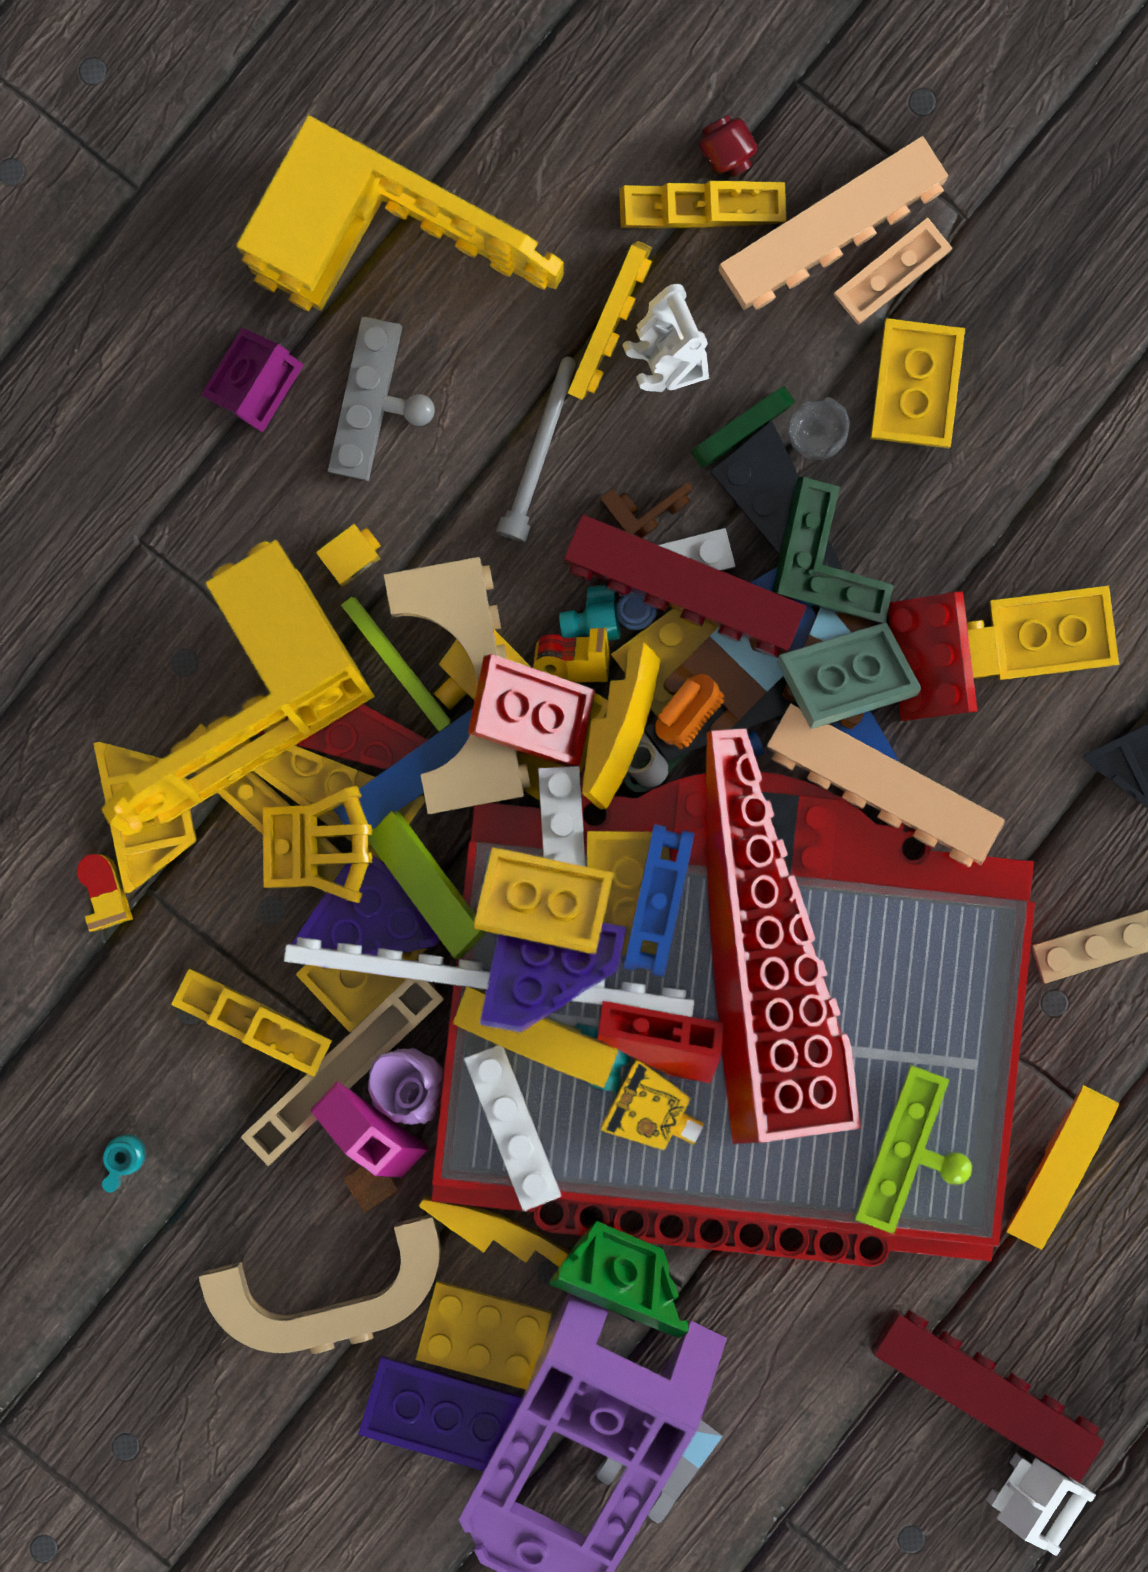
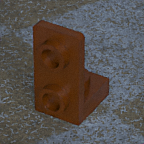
M687 482L639 520L634 517L638 509L625 492L618 496L615 490L612 489L600 498V503L622 531L637 535L643 539L659 526L656 521L658 517L666 511H669L673 516L691 502L687 495L692 492L693 487Z

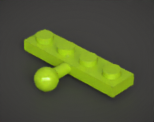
M909 1065L856 1210L855 1220L894 1234L919 1164L939 1171L943 1180L952 1185L963 1184L970 1178L972 1165L964 1154L952 1152L943 1156L925 1149L950 1079Z

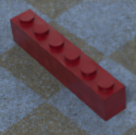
M583 514L564 557V564L571 566L568 572L579 578L591 581L592 576H596L608 581L606 588L624 596H628L630 591L645 597L643 600L644 604L660 611H665L667 606L682 612L681 619L700 627L703 626L704 621L719 627L717 633L730 640L740 642L742 636L757 642L755 645L756 650L773 657H777L779 652L787 653L807 607Z
M895 1309L871 1348L875 1357L1075 1481L1081 1482L1105 1443L1097 1434L1099 1427L1081 1415H1078L1076 1420L1064 1414L1062 1411L1065 1406L1046 1393L1041 1399L1028 1391L1031 1384L1014 1373L1010 1372L1007 1378L994 1370L997 1363L982 1353L976 1351L972 1357L960 1349L963 1342L948 1332L942 1330L938 1336L926 1328L929 1321L914 1311L908 1309L906 1314H903Z

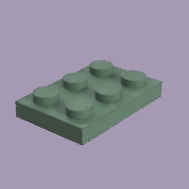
M887 622L780 654L777 661L810 729L918 696L921 689Z

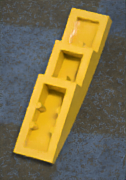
M709 181L705 184L666 183L663 186L624 185L619 188L621 228H702L780 224L787 222L785 182Z
M645 642L629 643L625 680L610 681L606 718L591 719L582 794L599 809L608 808L623 781L642 738L653 702L661 659Z
M191 968L188 969L171 1004L206 1021L207 1024L242 1040V1043L315 1077L332 1042L331 1039Z
M466 987L453 1022L454 1025L558 1071L602 1088L605 1087L618 1049L596 1038L582 1034L581 1030L547 1017L523 1032L480 1025L486 992L474 987Z
M1085 1085L1081 1087L1045 1148V1156L1026 1186V1194L1007 1224V1233L1041 1250L1043 1249L1092 1161L1117 1111L1118 1102Z
M426 1195L419 1204L420 1208L483 1253L494 1240L525 1263H527L536 1250L560 1267L571 1252L543 1233L489 1210L471 1205L434 1202L431 1196Z

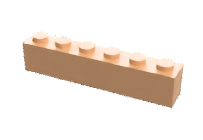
M921 136L720 264L718 271L743 310L752 305L755 310H758L776 298L773 292L787 284L789 289L806 280L810 276L807 272L810 268L818 263H821L824 268L843 256L840 249L854 241L856 246H859L877 234L874 228L886 220L890 225H893L910 213L908 206L919 199L926 204L944 192L942 185L945 184L949 175L924 136Z
M792 704L789 705L767 745L769 751L774 753L771 759L789 770H793L795 765L810 772L807 779L826 790H828L831 784L845 791L842 798L861 809L864 808L866 803L880 810L877 817L896 828H899L901 823L916 830L913 837L933 848L937 842L951 849L949 856L968 867L973 862L982 865L1005 823V819L829 724L810 729L801 709Z

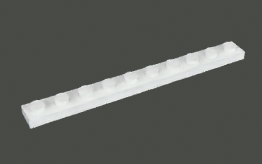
M297 937L296 944L286 945L285 962L487 989L491 972L483 970L484 963L459 959L458 967L442 965L443 957L419 954L418 961L402 959V951L378 948V955L376 956L362 954V946L338 943L337 950L321 948V940ZM605 979L571 1000L601 1005L602 1001H609L692 1017L694 1000L686 998L687 990L662 987L661 994L645 992V984L622 981L621 989L604 987Z

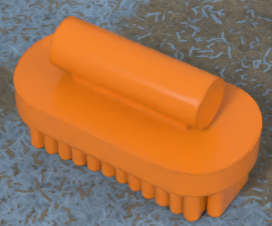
M698 674L688 678L657 716L658 719L655 724L657 736L665 743L675 745L679 749H683V745L689 747V743H692V739H695V735H698V731L701 730L707 719H710L714 712L717 711V708L721 706L720 704L724 703L722 699L724 694L719 690L717 683L705 674Z

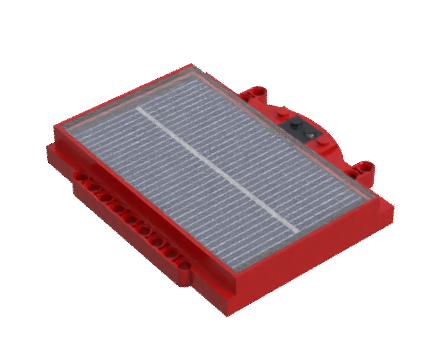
M584 766L581 771L580 789L585 867H587V831L652 832L654 824L666 826V831L679 834L682 833V830L694 832L664 977L651 975V970L637 967L636 971L623 969L626 955H621L618 971L605 978L604 987L621 989L623 981L645 984V992L661 994L662 987L687 990L686 998L694 1000L692 1017L718 1022L708 899L706 773L672 781L649 791L639 798L614 795L608 808L605 809V821L598 826H591L583 818L584 808L592 803L582 794L585 774ZM760 771L762 781L759 782L764 799L766 801L770 800L775 815L770 818L777 839H783L788 854L784 857L789 875L795 876L815 936L812 944L817 958L823 960L827 972L824 980L830 998L836 999L840 1015L835 1016L839 1035L847 1033L852 1047L861 1128L761 1143L732 1144L721 1049V1057L711 1083L670 1076L650 1066L689 1095L690 1101L684 1113L704 1123L694 1145L672 1134L665 1150L601 1130V1124L618 1092L591 1087L587 1085V1081L558 1071L505 1048L561 1192V1197L549 1202L558 1203L563 1209V1215L555 1222L546 1221L540 1214L541 1207L546 1203L525 1211L534 1212V1220L542 1230L561 1234L582 1236L589 1226L581 1221L580 1214L584 1208L594 1206L603 1213L600 1223L647 1243L867 1267L882 1264L888 1258L889 1251L992 1262L993 1246L999 1247L1034 920L1035 902H1030L1034 861L986 856L982 865L973 862L968 867L949 856L950 852L932 851V847L921 842V855L915 860H909L902 852V845L907 838L913 837L916 831L903 823H901L899 828L875 824L861 810L824 788L785 775ZM496 803L474 806L463 899L475 915L492 847L543 858L540 808ZM669 848V861L676 862L678 850ZM487 932L463 956L462 960L483 962V970L491 971L498 934ZM461 958L456 959L457 967L459 966V959ZM454 985L432 1181V1201L523 1211L464 1060L467 1056L497 1044L453 1024L467 987ZM477 988L485 992L487 991V989ZM570 1001L546 1017L576 1028L577 1023L599 1027L601 1004ZM632 1056L630 1062L626 1066L621 1067L619 1071L622 1076L621 1085L635 1059ZM909 1065H913L950 1079L925 1149L943 1156L952 1152L964 1154L971 1162L972 1173L965 1183L952 1185L943 1180L939 1171L919 1164L893 1234L854 1219ZM633 1210L641 1214L643 1221L638 1229L629 1231L621 1226L620 1218L625 1212ZM667 1215H675L682 1220V1227L678 1233L668 1235L660 1229L661 1220ZM708 1219L717 1220L722 1225L721 1233L714 1239L704 1238L700 1234L701 1224ZM750 1223L757 1224L761 1227L762 1231L760 1238L754 1243L743 1242L739 1235L743 1226ZM787 1228H796L801 1232L800 1242L794 1247L788 1248L780 1244V1235ZM828 1232H835L841 1238L840 1246L832 1252L823 1251L819 1244L821 1237ZM870 1236L877 1237L880 1240L879 1251L872 1256L862 1255L859 1249L862 1240Z

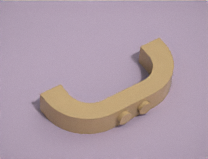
M428 1214L395 1223L394 1230L401 1256L400 1271L396 1279L387 1288L378 1293L297 1314H275L261 1307L252 1297L247 1285L242 1262L203 1271L200 1274L199 1280L205 1302L214 1319L231 1337L248 1347L260 1351L291 1353L310 1348L311 1354H317L334 1349V1342L349 1339L350 1344H357L374 1338L372 1332L389 1328L407 1318L417 1309L429 1293L438 1270L441 1251L436 1218Z

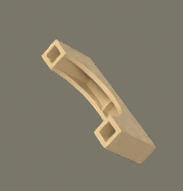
M480 557L384 574L391 615L393 617L413 616L423 618L440 625L450 632L468 653L478 681L484 656L493 654L507 659L504 644L496 646L494 635L495 629H501L497 605L489 606L486 590L494 589L490 565L482 566ZM470 735L458 754L449 762L433 771L421 774L428 814L524 797L523 788L531 787L526 763L518 765L515 749Z

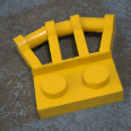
M358 786L345 788L312 805L263 807L264 888L316 887L346 900L360 903L363 893L359 890L368 864H372V853H368V836L372 835V825L368 824L359 798L362 795ZM344 805L351 823L350 825L317 826L318 816ZM352 836V853L318 854L317 837ZM351 864L344 886L318 876V865Z

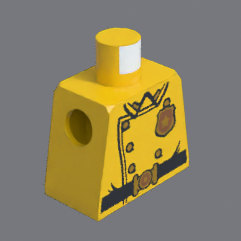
M635 1058L601 1124V1130L665 1150L672 1134L694 1145L704 1123L684 1113L690 1101L689 1095L649 1065Z

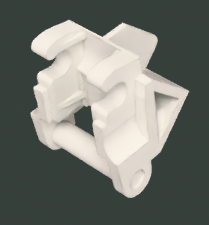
M680 284L667 286L649 303L648 313L637 324L636 329L639 339L642 341L638 343L626 341L623 343V348L628 357L646 360L653 375L641 373L636 377L640 388L643 390L662 392L666 387L668 390H675L709 379L707 354L704 349L707 346V340L704 333L698 331L685 302L686 292Z
M1016 1452L1010 1461V1464L1014 1466V1471L1001 1491L997 1492L992 1489L986 1500L991 1506L1000 1511L997 1516L1000 1522L1025 1541L1044 1550L1046 1549L1057 1556L1061 1550L1059 1544L1086 1502L1088 1500L1092 1502L1096 1494L1066 1474H1061L1040 1459L1035 1457L1033 1462L1030 1463L1025 1457ZM1067 1491L1073 1492L1046 1536L1040 1534Z

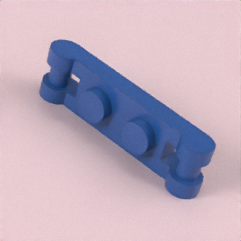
M654 824L623 969L636 971L637 967L651 970V975L664 977L694 832L682 830V833L679 834L666 831V826ZM662 847L678 850L676 862L660 859ZM642 940L658 943L656 954L641 952Z

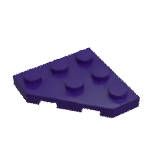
M373 855L372 864H368L359 890L363 893L360 903L326 892L297 935V937L321 940V948L337 950L338 943L362 946V954L376 956L378 955V948L406 953L435 947L440 940L385 863ZM345 864L333 882L344 886L351 864ZM297 937L295 938L292 944L297 943Z
M602 923L596 954L498 934L480 1025L523 1032L618 971L626 927Z

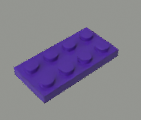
M381 1355L358 1435L484 1471L523 1396Z

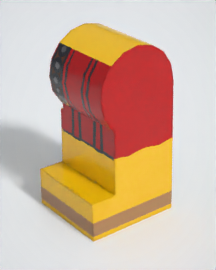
M590 628L589 637L564 638L553 634L541 637L536 643L533 668L574 683L608 682L610 652L607 629Z
M91 854L84 857L78 864L77 877L87 887L95 912L85 916L89 932L132 920L133 916L114 861L102 854Z

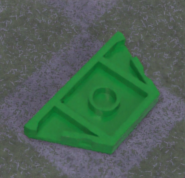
M598 1221L587 1228L550 1279V1285L676 1338H681L689 1332L687 1320H679L673 1302L679 1296L675 1283L669 1276V1265L664 1250Z

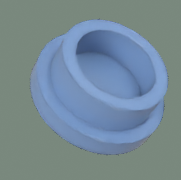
M635 592L629 593L628 596L623 595L619 599L616 614L619 622L625 628L639 631L652 624L656 616V609L644 604L643 600L645 597Z

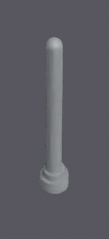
M564 357L560 362L511 511H506L505 517H500L496 533L519 542H526L531 527L527 525L529 517L526 514L576 367V362L572 357Z

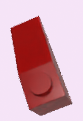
M602 1001L597 1039L670 1076L711 1083L721 1057L724 1023Z

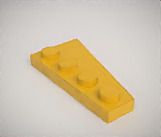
M640 241L631 245L568 394L581 400L587 395L588 391L595 394L604 374L603 371L598 369L604 355L611 357L620 337L619 334L614 333L621 318L627 320L636 298L631 296L637 281L643 283L652 261L647 259L652 249L651 246Z
M298 746L291 747L253 770V772L301 806L312 805L348 787L358 786L360 789L376 778ZM420 795L398 811L408 824L412 822L426 802L425 797ZM334 810L318 816L327 825H344ZM344 836L352 842V836ZM368 842V853H372L374 857L382 861Z

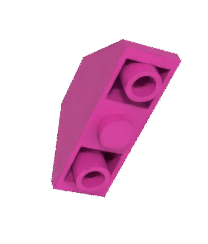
M336 1081L311 1108V1113L341 1150L375 1176L403 1177L428 1151L426 1144L393 1122L339 1081Z

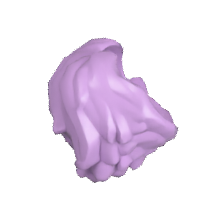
M415 1048L397 1049L379 1055L373 1061L372 1068L369 1071L368 1090L372 1098V1105L395 1123L401 1122L413 1125L418 1123L425 1124L433 1120L439 1107L438 1101L442 1097L443 1068L432 1056L425 1055Z

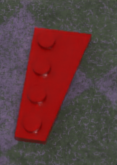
M362 704L296 745L387 770L428 740ZM264 729L257 733V735L261 736L265 734Z

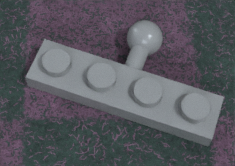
M367 317L361 318L328 467L330 474L369 482L384 411L404 415L405 419L414 426H424L434 417V404L425 395L416 394L408 399L388 396L403 328L400 324Z

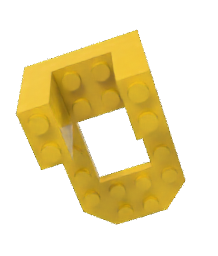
M309 115L236 245L240 253L244 255L242 261L248 265L252 274L256 275L253 280L255 283L273 293L278 287L291 294L288 300L308 312L312 307L320 311L323 310L382 201L387 203L385 209L395 216L406 220L407 216L410 215L422 222L420 228L438 239H441L444 234L457 241L455 247L466 255L476 258L479 253L491 261L489 266L507 277H511L512 273H515L532 285L545 290L546 287L557 289L564 276L563 261L549 252L546 253L545 257H542L534 251L538 243L528 235Z
M277 540L272 543L268 541L262 542L254 546L247 553V558L235 565L228 563L214 571L212 574L213 578L206 582L211 594L271 694L266 697L264 695L253 697L242 706V712L230 719L228 716H224L215 720L207 726L206 730L208 732L194 741L192 738L185 739L173 746L170 750L172 754L161 761L151 760L138 767L135 771L136 776L129 779L116 794L109 798L108 802L101 809L108 822L126 836L140 832L144 828L142 822L154 819L155 823L160 825L173 820L375 697L298 569L294 568ZM264 729V735L260 736L254 741H251L249 739L250 737ZM227 751L231 753V755L218 763L214 760ZM195 771L196 776L190 780L185 778Z

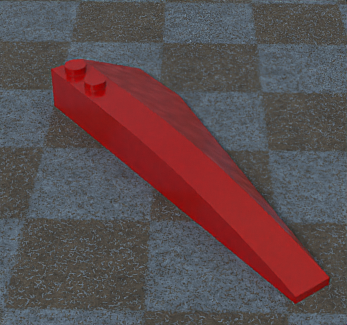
M746 729L707 732L706 837L710 932L718 1022L724 1023L721 1049L732 1144L761 1143L860 1129L861 1123L852 1047L847 1033L842 1034L837 1019L840 1011L836 999L830 998L824 980L827 972L823 960H819L816 956L812 944L815 936L795 876L789 875L784 857L788 854L783 839H777L770 818L775 815L770 800L766 801L763 797L759 782L762 781V776Z

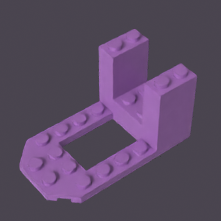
M568 1293L552 1322L521 1403L459 1517V1522L464 1532H470L476 1544L474 1552L480 1563L497 1572H614L698 1430L727 1340L726 1337L690 1321L688 1325L689 1332L681 1337L661 1374L658 1375L597 1345L596 1343L609 1309ZM553 1431L626 1466L586 1536L515 1502Z

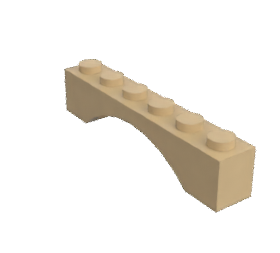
M406 979L323 1058L315 1077L306 1074L251 1126L241 1138L269 1166L317 1120L311 1113V1108L336 1081L350 1089L372 1068L373 1061L379 1055L388 1053L434 1010L446 996L431 981Z

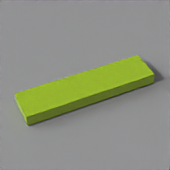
M355 597L345 601L341 605L436 729L440 732L449 726L452 721Z
M391 811L372 831V835L368 836V842L453 958L462 959L488 931L474 929L475 913L401 813Z

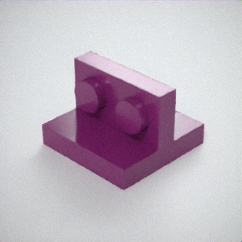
M242 327L201 395L212 403L228 410L257 430L264 432L304 364L289 355V351L279 344Z

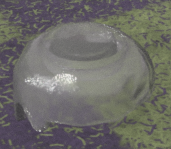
M826 397L825 400L820 402L806 401L789 420L787 433L792 448L811 460L831 458L845 446L850 428V420L846 409L832 398Z

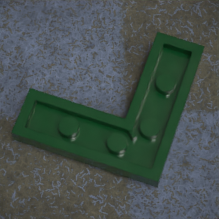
M798 477L772 592L794 601L877 624L885 623L893 584L823 565L840 487L808 477Z

